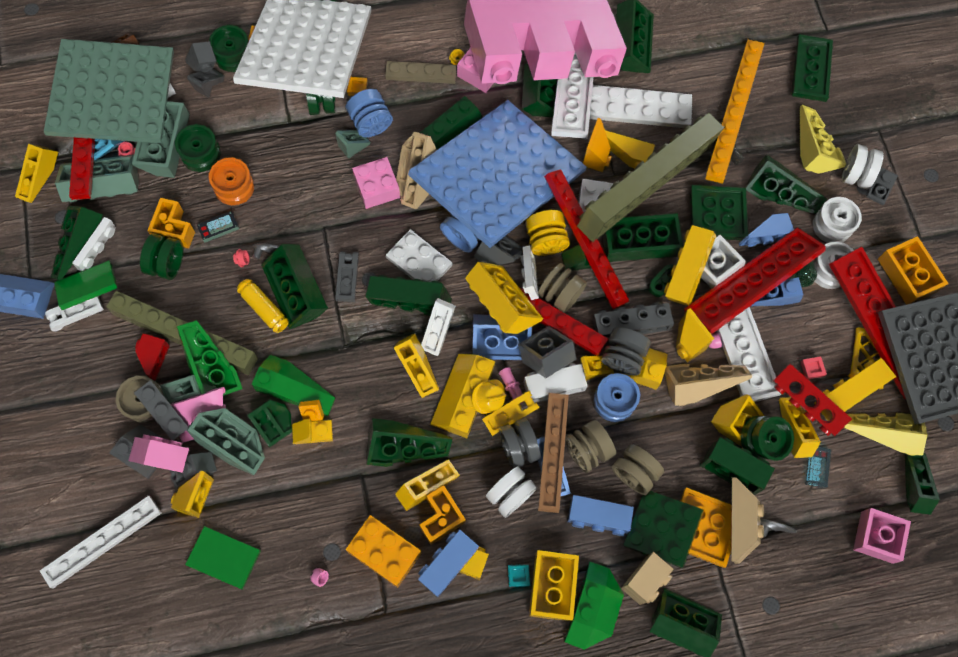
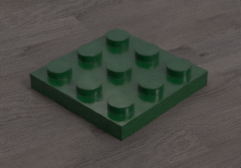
M691 186V226L694 225L714 231L716 237L721 235L725 240H743L748 236L746 188Z
M649 491L647 495L642 496L624 546L647 556L654 552L666 563L683 569L704 510Z

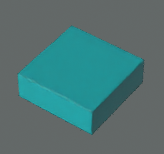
M529 564L508 565L509 587L530 586Z

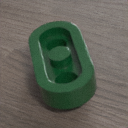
M673 264L665 266L651 281L649 291L652 295L656 297L665 295V287L672 279L667 274H671ZM659 286L661 290H657L655 287Z

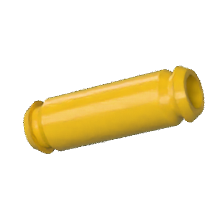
M245 279L237 286V292L241 293V297L267 326L273 329V332L280 333L288 326V319L285 318L284 314L264 292L253 283V280Z

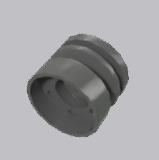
M613 328L608 340L610 346L605 348V354H603L601 359L602 363L623 374L639 375L642 369L641 366L644 364L642 357H646L651 341L646 336L631 329Z

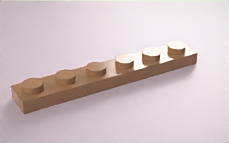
M549 393L538 511L559 513L569 397L566 394Z

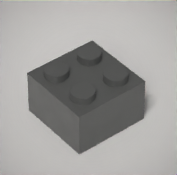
M550 326L518 344L522 362L545 378L576 360L573 341Z

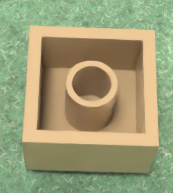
M653 552L644 558L621 589L639 605L649 604L659 595L660 592L657 591L659 587L665 586L671 580L672 575L670 573L673 571V568Z

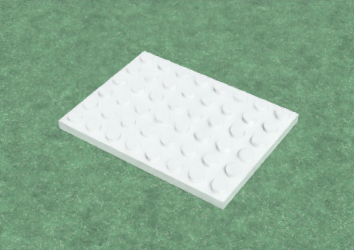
M267 0L233 77L234 83L344 98L371 14V6L331 0Z

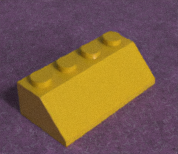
M477 262L465 279L469 283L470 289L478 295L479 301L487 307L490 316L498 322L499 328L504 333L519 334L543 320L542 316L503 266Z
M458 354L430 425L468 438L477 414L472 404L473 390L478 384L490 380L495 361L474 354Z

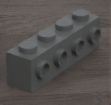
M662 302L653 303L651 306L636 305L631 309L621 307L611 312L602 310L594 314L592 319L594 331L608 339L613 328L617 327L631 329L643 335L669 331L674 325L669 303L663 304Z

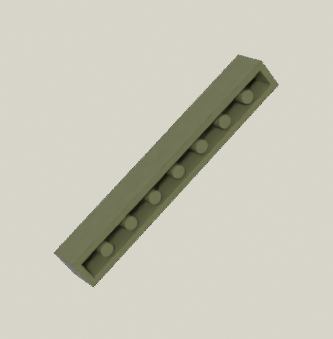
M116 291L106 306L113 315L182 346L177 326L188 322ZM205 330L212 339V342L224 354V357L235 370L249 376L258 360L255 353Z

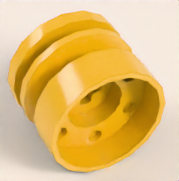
M546 210L535 213L526 219L525 224L527 233L530 236L529 242L533 254L538 256L553 255L569 247L570 241L567 230H565L566 224L562 212Z

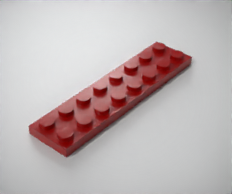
M797 227L686 307L684 312L686 313L691 308L707 330L713 334L825 252L826 246Z
M860 247L833 261L829 266L880 357L895 374L896 377L893 380L905 400L906 397L878 312L895 308L896 305L863 247Z

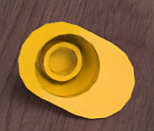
M495 379L478 384L472 393V404L475 410L481 414H487L500 409L506 397L503 384Z

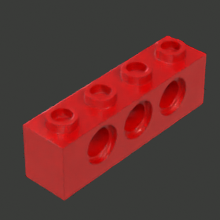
M789 364L774 379L773 382L776 384L774 388L782 395L786 393L790 397L789 402L797 409L802 407L806 411L804 415L812 422L816 420L821 425L819 429L827 436L830 434L836 436L852 420L850 416L793 365ZM797 382L800 384L801 390L799 393L790 391L789 386L791 383ZM813 396L816 399L815 406L808 407L805 404V398ZM824 409L831 412V419L828 421H824L820 417V413Z

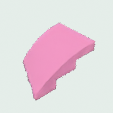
M225 388L213 389L204 394L192 396L170 405L189 427L198 413L222 408L226 409V405L223 404ZM187 430L179 436L182 443L194 440Z

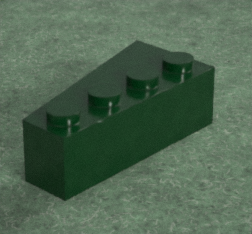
M378 275V277L370 276L365 296L372 305L396 309L399 306L400 309L407 312H413L415 309L427 316H431L435 301L438 298L450 304L452 301L445 286L439 281L424 282L421 279L406 280L402 277L388 278L384 275Z

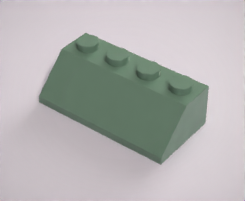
M167 101L162 143L137 142L132 161L133 166L155 176L175 178L180 158L175 148V139L177 134L187 127L190 115L184 103Z
M134 155L97 159L94 161L92 191L89 200L96 199L97 197H113L118 194H133L137 192L139 178L137 167L132 165ZM72 163L60 164L55 180V185L62 202L78 201L71 200L69 197Z

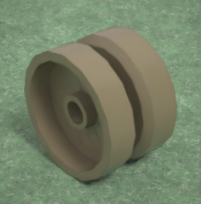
M146 376L128 378L120 385L116 393L115 401L118 410L122 415L139 423L149 424L155 422L156 420L134 392L151 380L163 395L160 384Z
M630 444L622 453L624 458H618L611 468L616 476L628 487L642 495H647L653 487L652 481L660 479L664 474V468L647 451L634 444Z

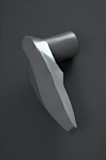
M266 243L254 244L253 248H255L252 257L260 259L262 251L274 252L279 246Z
M766 519L760 520V524L764 526V537L767 536L769 529L789 533L797 532V530L785 524Z

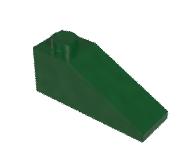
M905 453L906 498L910 512L931 515L940 498L926 453H923V456H911Z

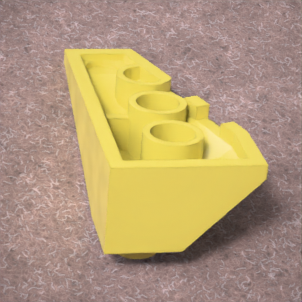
M801 105L800 157L804 169L820 174L844 168L847 164L843 153L839 147L835 148L832 141L834 138L832 135H829L823 129L825 124L817 111Z
M880 413L876 417H870L867 414H847L852 420L844 428L901 453L911 456H923L927 439L925 422L914 425L911 414L896 413L895 417H886L885 413Z

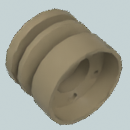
M559 263L543 280L538 295L544 297L547 294L545 300L548 302L556 297L554 307L566 313L580 297L588 282L578 274L570 280L569 277L572 270L569 268L565 270L566 266L563 263Z
M592 420L582 427L583 434L575 430L573 435L568 434L565 436V443L572 459L585 473L590 472L592 467H598V459L605 463L616 456V449L610 436L597 420Z

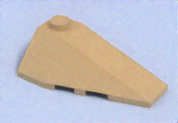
M689 364L666 366L665 369L669 396L675 406H685L698 402L752 378V374L745 365H720L718 368H712L701 364V368H691Z

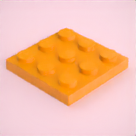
M686 487L681 502L704 510L689 555L726 568L732 550V505Z

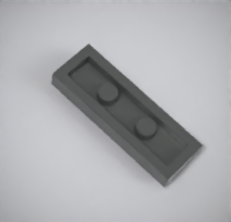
M151 380L134 392L171 440L176 439L188 429L186 423Z

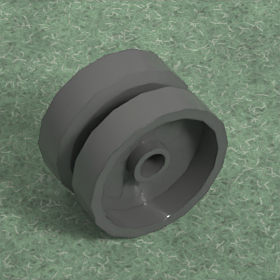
M526 418L515 422V430L509 424L499 427L501 443L513 469L524 465V457L530 463L541 459L535 434Z

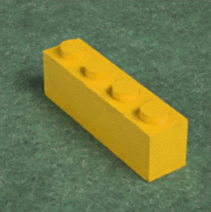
M694 225L691 226L690 230H687L684 238L686 241L685 245L680 248L678 253V263L673 266L671 271V282L667 283L664 293L668 300L686 306L692 303L716 239L714 231Z
M882 358L877 361L871 359L863 365L865 367L864 370L861 372L858 369L848 375L849 380L845 382L842 379L833 385L834 390L831 392L825 390L823 393L844 412L896 377ZM824 409L821 411L827 421L831 419V412Z

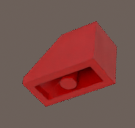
M143 333L141 339L139 338L136 342L135 352L145 374L155 381L170 345L164 339Z

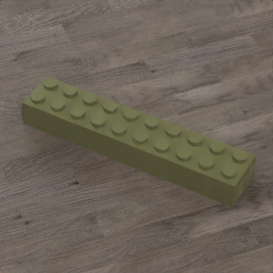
M710 113L704 117H698L693 126L688 125L681 135L676 134L672 138L671 143H665L658 153L653 152L645 163L643 161L640 162L634 172L629 171L621 182L618 180L611 186L608 192L606 190L598 196V200L590 201L585 207L586 211L579 217L581 220L577 227L594 242L710 149L725 127Z

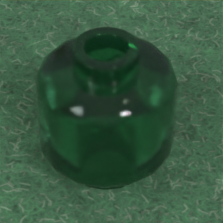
M812 261L791 276L792 278L799 277L801 287H808L817 279V271Z

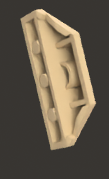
M413 132L401 149L396 181L400 190L401 204L413 209H418L429 193L416 183L408 173L410 169L437 151L431 136Z
M732 478L731 561L735 564H740L761 544L760 538H764V526L760 525V517H764V505L760 504V501L737 478Z

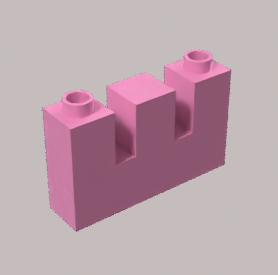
M467 0L464 26L481 83L506 84L517 81L522 57L521 50H524L533 80L568 78L574 53L577 55L584 77L600 76L608 78L619 74L627 48L607 0Z

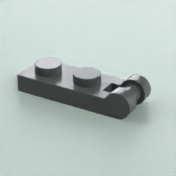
M340 251L336 301L355 302L359 252L347 254L344 251ZM352 261V264H345V262Z

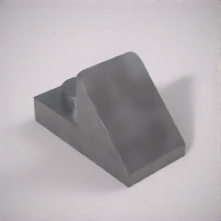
M212 69L208 72L199 71L190 74L187 79L196 91L209 98L212 86L222 83L224 75Z

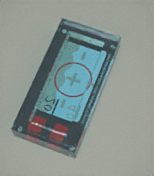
M818 446L813 457H808L805 485L824 489L828 488L831 449Z

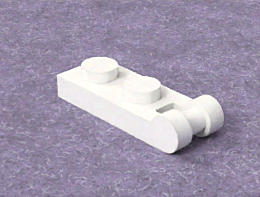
M99 296L65 310H61L57 306L46 311L45 315L50 320L49 326L51 331H59L66 325L104 309Z

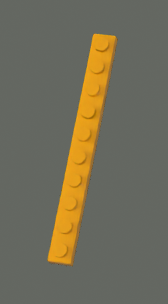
M747 40L723 118L722 126L725 128L717 138L706 174V180L721 184L724 182L765 43Z

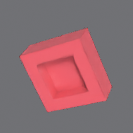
M821 356L804 359L800 362L804 376L807 379L827 375Z

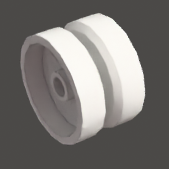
M856 144L846 161L847 165L843 170L842 182L852 185L857 181L858 187L866 190L870 189L881 169L884 156L883 151L872 149L868 152L866 146Z
M844 197L829 199L823 204L813 219L815 234L827 243H843L859 227L862 221L860 209L853 201Z
M829 242L825 244L826 251L810 262L809 272L813 281L819 286L827 289H836L841 286L829 264L854 250L842 242Z
M519 466L504 475L486 495V498L492 504H497L505 499L498 508V511L504 518L518 509L538 488L532 480H527L519 486L525 477V473Z

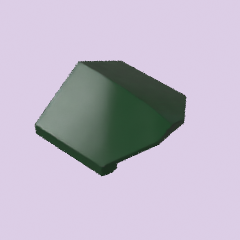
M269 399L247 414L269 448L292 432L291 414L284 404Z

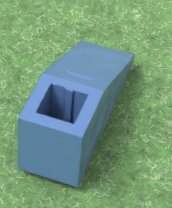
M788 213L770 216L739 243V246L747 245L752 247L762 243L763 245H768L781 240L794 230Z
M799 277L785 280L751 306H782L800 302L803 297V291Z

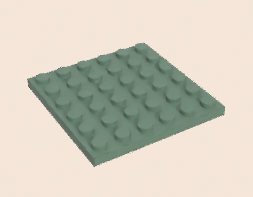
M61 39L45 121V135L162 143L174 55L173 48Z

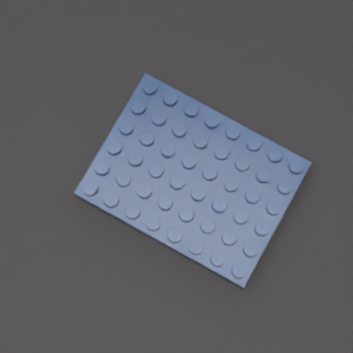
M507 100L410 169L408 175L491 248L554 197L544 177L545 175L561 169L568 184H570L585 172L587 167Z

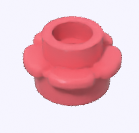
M123 142L118 146V155H134L136 148L129 142Z
M238 249L233 255L234 262L238 266L244 267V265L249 264L250 258L247 250Z

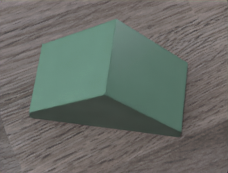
M357 130L337 131L335 133L338 147L348 159L371 143L367 137L360 136Z
M194 375L160 385L163 395L169 403L201 394Z

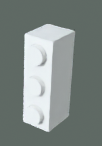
M575 363L568 364L547 378L537 372H531L524 377L523 381L526 392H531V398L534 403L548 400L549 393L570 395L583 392L587 388L582 365H576Z

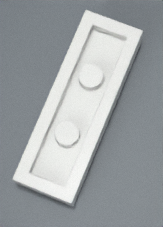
M103 218L72 264L79 271L82 272L92 267L98 253L103 251L104 244L114 235L116 227L110 219Z
M529 245L523 247V255H521V262L524 266L522 275L525 280L523 282V289L525 294L528 293L531 300L539 298L536 261Z
M439 298L435 301L421 344L424 351L436 356L440 354L456 307L455 305Z

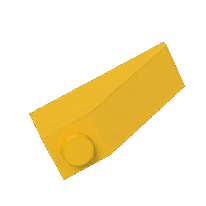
M605 130L611 148L610 151L629 167L635 169L640 162L643 161L645 163L653 153L654 144Z
M28 144L15 194L16 198L29 203L33 202L54 170L58 151Z
M415 333L397 342L393 348L421 398L438 391V384L424 349Z
M790 397L780 398L779 404L782 418L791 425L794 433V444L791 450L793 457H813L821 441L810 420L804 415L805 410L802 407L797 409L790 403Z
M448 459L404 483L395 495L407 511L426 500L428 494L443 485H448L460 475Z

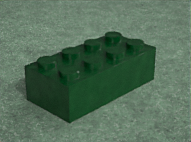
M678 213L624 217L602 235L604 253L609 262L678 257L680 248L684 247Z

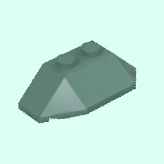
M225 408L198 413L187 429V432L198 444L229 465L251 475H255L265 459L257 430Z

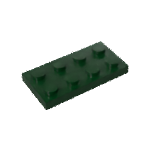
M798 35L792 87L793 97L827 102L829 99L833 40Z

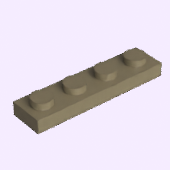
M387 61L385 77L386 80L455 84L456 65Z

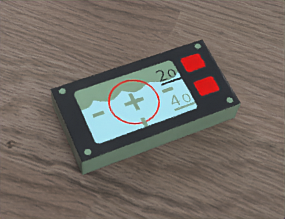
M232 211L197 224L204 243L239 230Z

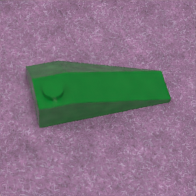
M197 320L177 326L191 375L195 376L201 394L224 387V396L242 389L235 368L227 361L224 354L212 342V339Z
M270 355L259 366L251 384L255 391L299 406L300 402L319 400L325 416H329L336 399L292 363Z

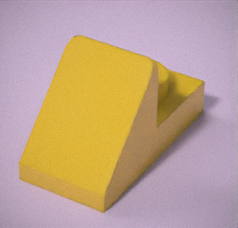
M583 356L580 358V364L582 365L586 381L594 377L614 374L613 369L602 363V356Z
M310 418L292 424L293 444L333 441L332 420L311 422Z

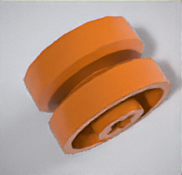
M233 157L224 158L217 161L211 167L209 182L217 198L222 203L230 206L240 205L252 196L254 181L247 165L243 161Z

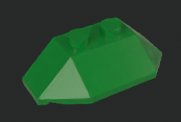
M589 561L574 609L573 621L570 622L564 643L585 650L612 636L624 594L609 568Z

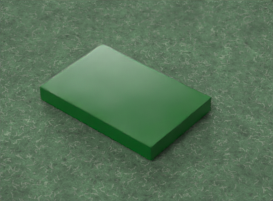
M110 261L54 282L58 305L61 310L68 309L118 288Z
M204 526L185 565L243 590L261 550Z

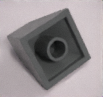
M505 236L491 248L484 242H481L474 257L479 262L495 265L512 263L523 255V246Z
M140 424L124 434L109 453L149 479L157 467L129 461L135 437L142 438L143 434L159 437Z

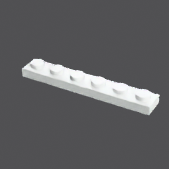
M147 496L41 569L40 573L48 586L54 589L159 516L162 512L152 497Z

